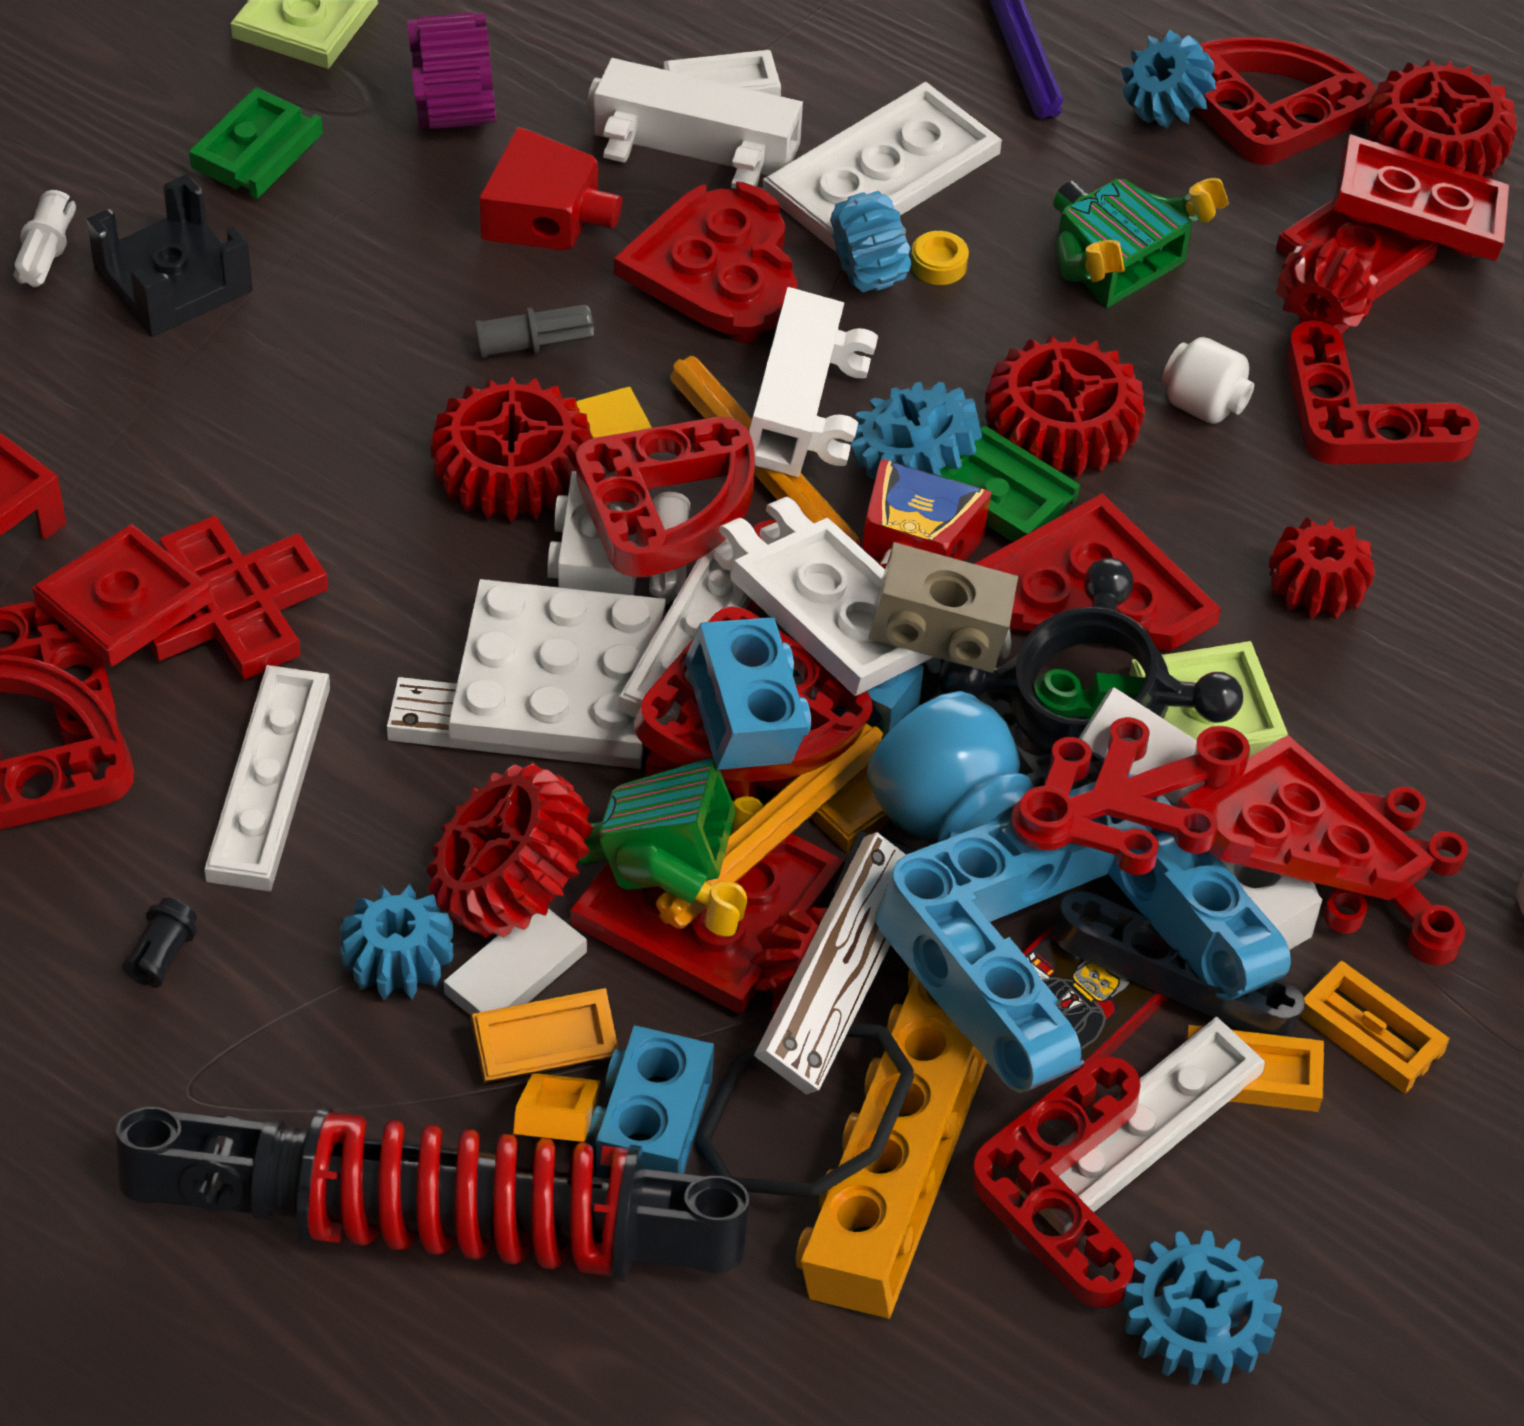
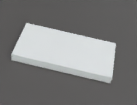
M924 82L763 179V189L779 202L780 207L836 252L835 241L831 236L833 227L830 222L836 203L848 200L847 197L862 192L868 194L880 191L893 201L894 209L902 215L999 155L1002 139L930 84Z

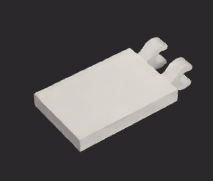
M784 497L767 505L766 511L777 522L761 528V538L757 536L753 527L742 518H737L720 526L719 532L730 543L714 550L713 556L717 563L726 570H732L730 579L771 618L774 617L775 621L854 696L933 658L929 655L868 639L878 590L885 569L828 517L813 523L802 513L795 501Z

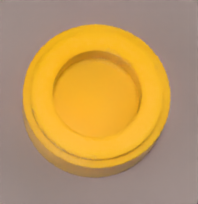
M931 231L924 233L913 243L911 269L920 280L929 284L948 285L955 283L967 271L968 246L963 239L950 232Z

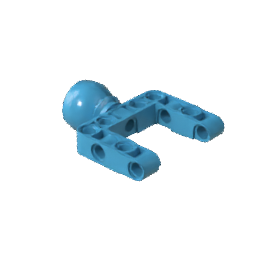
M958 691L940 695L918 706L888 732L873 753L868 764L866 778L882 810L894 825L907 833L937 842L907 854L897 861L878 906L876 924L883 936L959 1031L973 1043L1011 1090L1018 1093L1027 1092L1079 1069L1085 1062L1081 1060V1046L1074 1028L1056 1006L1058 999L1042 981L1034 966L1011 938L1003 939L990 923L993 920L1108 874L1143 916L1151 921V925L1166 943L1174 950L1177 949L1180 952L1179 955L1184 960L1185 958L1188 960V965L1204 983L1220 987L1226 993H1216L1218 998L1226 1001L1236 999L1283 978L1289 972L1291 958L1286 940L1276 926L1247 895L1235 876L1221 860L1209 851L1201 854H1192L1180 849L1175 843L1174 834L1108 815L1091 820L1122 831L1135 828L1144 829L1151 832L1157 838L1159 848L1156 865L1150 872L1143 875H1133L1121 870L1116 863V855L1075 843H1069L1055 850H1040L1021 842L1011 828L1012 810L1022 796L1030 789H1033L1034 786L1027 775L1019 773V753L1006 722L994 708L978 700L974 695ZM1097 781L1072 790L1070 798L1093 790ZM1164 795L1150 799L1171 805ZM1138 849L1129 850L1130 852L1135 854L1145 853Z

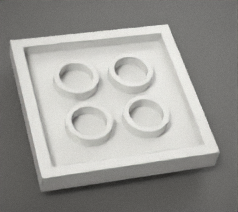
M480 579L449 720L450 739L641 760L644 744L638 739L634 731L635 718L618 712L619 697L665 618L666 599Z

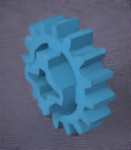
M915 382L911 391L909 388L900 390L897 387L892 388L890 399L886 401L875 397L871 399L872 412H857L855 416L858 425L854 441L851 442L858 467H865L867 476L870 479L876 478L882 459L941 476L940 469L945 466L957 470L962 467L959 455H974L976 453L974 441L982 439V433L973 398L965 399L963 389L956 388L947 393L945 384L938 382L931 390H924L921 382Z
M1205 1230L1200 1244L1195 1245L1190 1244L1189 1239L1182 1231L1175 1232L1170 1251L1154 1241L1149 1246L1146 1262L1135 1260L1132 1284L1127 1285L1122 1301V1307L1129 1310L1125 1331L1126 1334L1131 1335L1144 1334L1138 1352L1142 1358L1153 1356L1158 1352L1165 1357L1161 1372L1164 1375L1169 1376L1180 1365L1188 1368L1190 1384L1198 1385L1203 1370H1212L1221 1384L1228 1383L1233 1363L1246 1373H1250L1254 1369L1258 1352L1268 1354L1276 1333L1273 1329L1277 1328L1282 1311V1306L1273 1303L1278 1284L1276 1279H1258L1264 1260L1260 1256L1252 1257L1245 1262L1238 1257L1241 1242L1234 1238L1224 1249L1215 1247L1212 1231ZM1172 1277L1174 1285L1163 1287L1161 1296L1155 1297V1292L1162 1283ZM1248 1316V1322L1245 1327L1231 1337L1229 1333L1230 1328L1238 1327L1241 1317Z

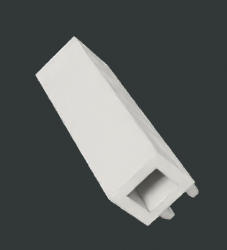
M611 58L602 79L594 78L588 94V110L594 111V135L609 138L603 158L625 163L630 155L632 145L636 144L737 168L731 188L735 189L736 182H745L757 186L760 174L771 175L791 163L801 141L803 101Z
M790 287L787 288L749 428L754 446L756 466L799 477L807 450L817 452L823 461L831 465L846 466L851 445L834 439L853 442L858 422L845 415H833L827 418L817 416L829 363L838 365L841 371L848 376L866 378L871 359L857 355L854 352L861 351L873 355L878 335L870 330L861 328L852 329L848 332L838 330L844 302Z

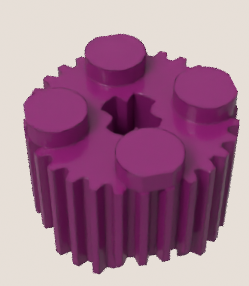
M474 12L407 19L419 129L430 128L431 130L485 125L488 122H497L485 13L474 14Z

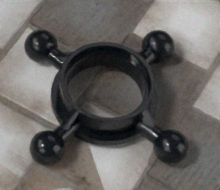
M1111 557L1095 561L1085 573L1084 589L1092 601V607L1067 610L1043 621L1027 636L1019 650L1018 656L1001 667L995 666L993 673L947 660L943 662L939 671V683L945 694L962 691L978 698L985 691L1010 693L1012 710L1018 726L1032 743L1050 754L1057 740L1064 737L1079 738L1090 719L1079 720L1058 716L1047 710L1033 693L1035 679L1043 665L1055 654L1071 646L1084 643H1103L1118 647L1132 655L1145 672L1143 686L1134 700L1163 719L1168 707L1172 706L1194 708L1196 713L1204 720L1212 723H1223L1234 718L1243 704L1241 685L1230 674L1210 672L1202 676L1196 683L1182 682L1169 674L1163 656L1155 647L1146 630L1132 618L1117 612V606L1123 604L1130 597L1134 587V578L1130 568L1123 561ZM1094 755L1091 756V761L1100 760ZM1063 758L1067 761H1078L1074 758ZM1086 776L1084 779L1074 782L1072 790L1092 783L1091 779Z

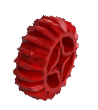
M1429 59L1426 60L1422 67L1407 62L1402 72L1390 70L1387 79L1378 83L1377 90L1373 92L1372 103L1368 107L1366 129L1368 130L1367 133L1370 141L1433 160L1437 164H1445L1480 176L1493 177L1495 170L1499 165H1504L1506 157L1510 155L1517 132V117L1514 112L1515 102L1505 97L1506 87L1500 85L1492 86L1491 75L1477 76L1472 73L1471 65L1465 69L1453 67L1450 60L1445 66L1435 65Z
M1050 334L1043 345L1028 339L1022 350L1010 348L1004 361L996 362L995 369L991 373L990 384L986 386L984 403L987 405L985 415L987 427L1059 472L1061 469H1071L1079 478L1086 466H1089L1095 471L1102 473L1108 461L1120 463L1122 456L1126 453V449H1133L1134 442L1138 439L1140 425L1143 424L1145 414L1142 381L1135 379L1132 364H1120L1118 350L1102 353L1098 340L1086 346L1078 344L1075 334L1068 342H1058Z
M513 375L507 384L497 385L488 378L483 390L466 386L462 399L449 398L445 412L437 414L433 439L430 440L434 474L437 476L438 483L444 484V490L447 492L448 499H460L465 512L482 507L487 521L498 512L506 513L511 523H513L518 513L527 512L537 521L542 507L555 511L557 496H568L572 471H576V452L581 444L591 439L590 424L587 421V414L580 413L576 399H563L558 386L542 390L537 378L527 385H522L516 382ZM514 444V452L510 453V445Z
M534 763L524 768L514 764L507 769L504 776L495 772L490 775L487 785L482 789L474 786L471 791V797L463 806L455 805L457 813L451 822L441 826L444 835L442 840L432 846L430 851L435 856V859L429 864L426 871L432 879L428 891L432 895L434 894L437 901L436 904L458 926L463 925L470 932H477L484 938L493 933L504 938L511 933L514 926L525 930L529 926L532 916L536 913L546 916L548 904L556 896H564L563 887L567 881L580 874L576 868L578 860L585 857L590 851L584 842L593 830V827L587 821L590 809L583 803L582 797L574 791V786L561 775L557 774L555 776L548 769H541Z

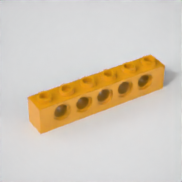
M909 969L908 994L904 1004L896 1003L892 1008L887 1029L912 1065L914 1079L882 1155L872 1164L820 1195L819 1206L821 1211L814 1228L806 1227L803 1230L796 1252V1266L798 1269L803 1270L809 1300L888 1319L891 1318L987 1064L985 1058L973 1043L959 1031L911 969ZM884 1051L882 1058L874 1057L869 1065L865 1080L866 1099L860 1114L851 1113L846 1122L842 1140L844 1154L839 1166L870 1148L899 1079L900 1073L886 1051ZM904 1114H912V1115H909V1116L900 1117L901 1115H904ZM829 1169L826 1174L833 1171L834 1169ZM882 1170H892L887 1173L877 1174V1172ZM860 1227H871L866 1231L852 1232Z

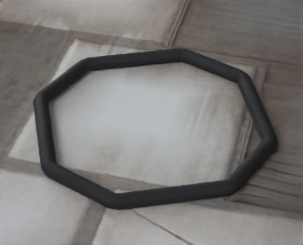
M852 1023L846 1037L877 1038L900 1073L869 1149L813 1183L732 1177L711 1139L743 1068L758 1059L754 1054L760 1044L759 1042L737 1055L731 1062L698 1134V1146L714 1175L725 1176L738 1181L745 1187L747 1192L815 1197L875 1162L884 1151L914 1079L912 1065L889 1030L881 1025Z

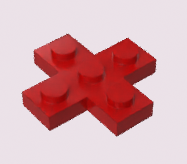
M216 515L159 538L160 545L164 550L209 585L212 602L148 643L158 661L217 638L243 680H246L264 672L267 665L278 666L301 656L299 639L280 610L329 589L327 573L299 533L244 556Z

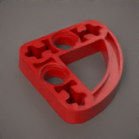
M1262 37L1226 38L1200 44L1203 48L1202 51L1207 52L1214 62L1215 71L1211 75L1215 79L1217 90L1203 95L1207 101V110L1196 107L1193 109L1249 162L1258 165L1278 163L1367 122L1366 115L1369 104L1372 103L1373 92L1376 90L1375 86L1357 69L1326 52L1291 41ZM1237 72L1276 74L1297 79L1313 86L1273 104H1269ZM1231 101L1240 104L1243 109L1228 110L1220 107L1217 103ZM1307 114L1316 117L1320 122L1305 123L1297 120L1294 116Z
M713 417L596 437L585 441L576 452V479L582 497L610 564L616 571L626 576L647 577L677 569L705 556L726 540L719 532L720 526L737 518L743 519L752 500L755 470L754 446L748 429L744 424L735 419ZM666 452L676 455L677 458L659 461L648 456L653 453ZM602 466H605L608 472H613V477L605 479V472ZM727 476L722 489L709 505L685 522L665 530L648 489ZM612 502H627L636 507L628 511H616L607 508L606 505ZM636 533L638 548L633 541H628L629 535Z
M731 606L716 612L708 622L758 619L760 617L744 608ZM778 630L782 643H788L792 650L794 669L800 673L803 679V683L796 685L799 697H804L810 708V732L807 736H804L792 763L720 769L723 778L739 781L779 780L802 775L826 765L844 753L860 737L873 710L872 700L868 692L865 691L854 696L798 642ZM692 641L645 694L634 719V731L638 739L656 754L680 766L700 760L714 759L706 732L700 730L704 724L693 687L684 675V672L687 671L685 658ZM813 686H816L821 692L818 691L815 699L812 700L809 698ZM674 701L682 706L676 721L672 720L665 726L656 720V718H663L669 712ZM841 705L850 712H846L840 717L831 710H835Z
M0 655V693L22 694L50 702L74 716L93 736L92 739L2 760L0 748V830L110 804L121 799L129 791L134 781L133 762L121 731L100 698L79 679L58 667L31 658ZM109 762L110 766L105 770V778L94 780L92 776L97 774V764ZM68 769H72L74 775H70L75 784L72 788L64 773ZM38 774H48L54 777L50 791L44 796L37 799H27L21 796L25 782L31 777Z

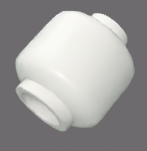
M1205 337L1196 338L1190 344L1184 342L1179 344L1169 358L1162 377V384L1168 387V399L1173 406L1205 422L1214 424L1221 422L1230 412L1237 415L1240 414L1247 406L1254 390V383L1248 380L1249 362L1243 354Z

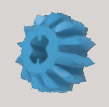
M1169 30L1160 43L1157 38L1148 35V48L1143 52L1130 49L1131 59L1135 64L1121 69L1122 79L1126 83L1122 91L1124 92L1125 100L1131 107H1135L1134 111L1141 120L1147 123L1156 120L1160 126L1168 129L1176 116H1178L1180 121L1189 124V111L1194 107L1207 110V101L1203 95L1217 90L1215 79L1211 75L1215 68L1213 60L1207 52L1202 51V46L1195 38L1188 35L1181 39L1179 34Z
M875 191L868 194L865 192L847 197L848 200L836 203L830 218L833 227L831 236L835 241V253L841 261L842 271L847 273L849 283L862 292H866L872 289L876 291L894 286V282L904 280L911 266V260L908 255L911 248L906 239V229L900 220V212L894 209L893 201L886 194L883 195L880 191Z
M409 884L400 895L391 896L384 886L381 885L377 893V901L374 902L357 897L356 905L353 907L354 915L343 917V923L340 927L343 945L340 947L342 964L346 967V971H353L354 981L358 984L360 990L377 984L378 993L385 1001L394 989H403L413 1000L417 992V983L437 988L438 980L441 978V969L450 967L454 953L453 943L450 942L453 938L452 921L447 913H440V907L436 904L437 901L434 894L416 900V892Z

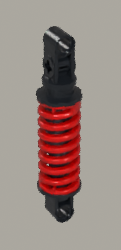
M160 1107L134 1109L122 1116L116 1126L118 1180L120 1190L126 1197L142 1203L162 1202L195 1206L216 1212L227 1210L251 1213L255 1219L271 1220L275 1214L284 1217L289 1215L292 1218H296L299 1239L302 1243L313 1244L315 1240L341 1243L344 1228L348 1240L353 1245L367 1246L376 1239L381 1230L382 1237L390 1249L401 1251L408 1249L419 1234L421 1244L428 1254L443 1255L451 1248L457 1237L458 1246L463 1256L467 1259H482L490 1251L495 1241L496 1250L501 1261L514 1265L524 1260L533 1244L534 1255L538 1264L542 1268L547 1269L558 1268L565 1260L571 1247L573 1261L581 1273L611 1276L613 1281L616 1282L626 1281L633 1261L689 1267L708 1273H720L738 1266L745 1254L749 1194L745 1187L738 1181L725 1176H697L644 1169L642 1146L630 1145L629 1148L602 1145L600 1165L609 1166L607 1178L593 1176L594 1150L588 1143H578L574 1146L568 1173L554 1172L556 1145L554 1141L548 1138H541L535 1143L531 1168L516 1167L518 1140L513 1134L504 1133L499 1136L495 1153L479 1152L480 1135L474 1129H465L460 1133L458 1149L441 1147L443 1131L438 1125L429 1124L422 1129L420 1144L405 1143V1126L400 1120H390L384 1125L382 1140L366 1138L367 1122L365 1118L359 1115L334 1113L332 1108L319 1107L309 1129L302 1130L295 1127L287 1128L283 1120L267 1119L263 1123L240 1120L224 1115L205 1116L173 1112ZM221 1136H225L226 1138L221 1149L217 1143ZM219 1178L222 1186L219 1191H215L214 1188Z

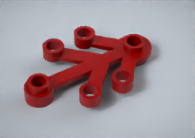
M1132 717L1120 718L1114 721L1110 727L1107 745L1108 753L1094 789L1070 798L1073 783L1084 779L1089 773L1092 750L1082 739L1076 737L1061 738L1052 747L1050 772L1045 785L1030 789L1015 804L1011 816L1012 831L1021 842L1035 849L1055 850L1069 843H1075L1116 855L1115 860L1119 868L1133 875L1146 874L1155 867L1159 848L1157 838L1151 832L1144 829L1135 828L1122 831L1091 821L1092 819L1108 815L1174 834L1175 843L1183 851L1192 854L1205 853L1213 847L1217 832V820L1212 813L1201 808L1182 809L1150 799L1201 781L1214 787H1226L1233 784L1245 773L1250 751L1249 742L1241 732L1227 726L1209 727L1203 730L1197 737L1194 755L1128 777L1133 763L1146 755L1150 731L1147 725L1139 719ZM1121 738H1131L1135 741H1125ZM1069 757L1077 759L1078 761H1067L1063 758ZM1188 829H1199L1203 831V833H1194L1189 831ZM1138 849L1145 853L1135 854L1130 852L1129 850Z
M1398 787L1392 790L1388 797L1355 791L1401 831L1414 830L1422 821L1426 801L1422 794L1413 788ZM1396 806L1409 807L1413 812H1402ZM1442 831L1434 834L1430 841L1410 838L1435 859L1429 868L1434 873L1441 876H1453L1462 870L1468 853V845L1460 835L1450 831ZM1438 850L1450 851L1455 857H1444L1438 853ZM1414 885L1390 900L1412 924L1407 943L1409 950L1418 960L1429 965L1440 966L1452 962L1458 956L1465 936V928L1460 917L1453 909L1443 905L1432 906ZM1334 887L1324 912L1327 925L1339 933L1348 934L1356 932L1364 922L1368 907L1367 901L1360 893ZM1341 906L1348 907L1355 914L1345 915L1336 908ZM1431 927L1441 929L1444 932L1435 931Z

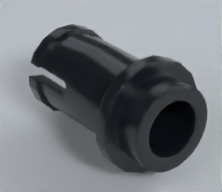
M163 898L159 905L150 906L146 913L149 923L132 953L122 965L124 972L142 985L146 986L149 977L152 976L149 982L152 988H158L162 985L165 979L164 976L183 942L192 941L197 933L196 926L194 925L197 920L196 913L183 902L172 898Z

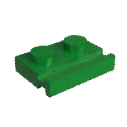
M255 87L189 151L191 168L232 188L238 189L240 186H243L250 190V196L258 199L323 134L322 117L316 114L311 118L302 115L300 107Z
M985 425L980 428L982 439L974 441L976 453L974 455H959L962 467L958 470L947 466L940 469L942 477L992 491L986 526L1012 542L1060 517L1062 510L1068 504L1073 505L1078 500L1079 483Z

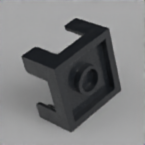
M189 174L172 180L163 187L167 219L119 240L115 213L111 209L86 219L94 269L152 338L253 291L248 241L234 226L227 229L228 242L223 243L207 225L203 192Z

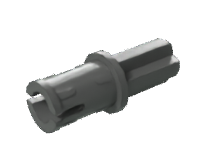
M584 304L535 313L533 307L526 308L527 314L487 321H475L481 358L487 357V355L533 348L534 354L540 353V347L590 339L594 335L591 310L589 306Z

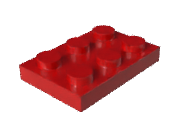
M1350 134L1342 152L1333 210L1344 213L1347 217L1359 223L1373 222L1398 230L1402 235L1413 240L1426 239L1451 247L1459 254L1474 258L1480 256L1497 261L1505 241L1509 185L1471 172L1459 170L1452 166L1437 164L1433 160L1418 157L1414 154Z

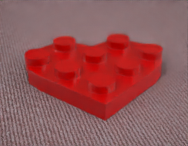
M736 182V190L716 189L706 192L707 184H703L683 195L614 258V275L706 327L729 334L737 342L753 343L761 338L763 331L771 330L777 326L787 288L797 289L798 280L792 271L793 262L782 251L785 243V222L780 215V204L764 189L745 182Z

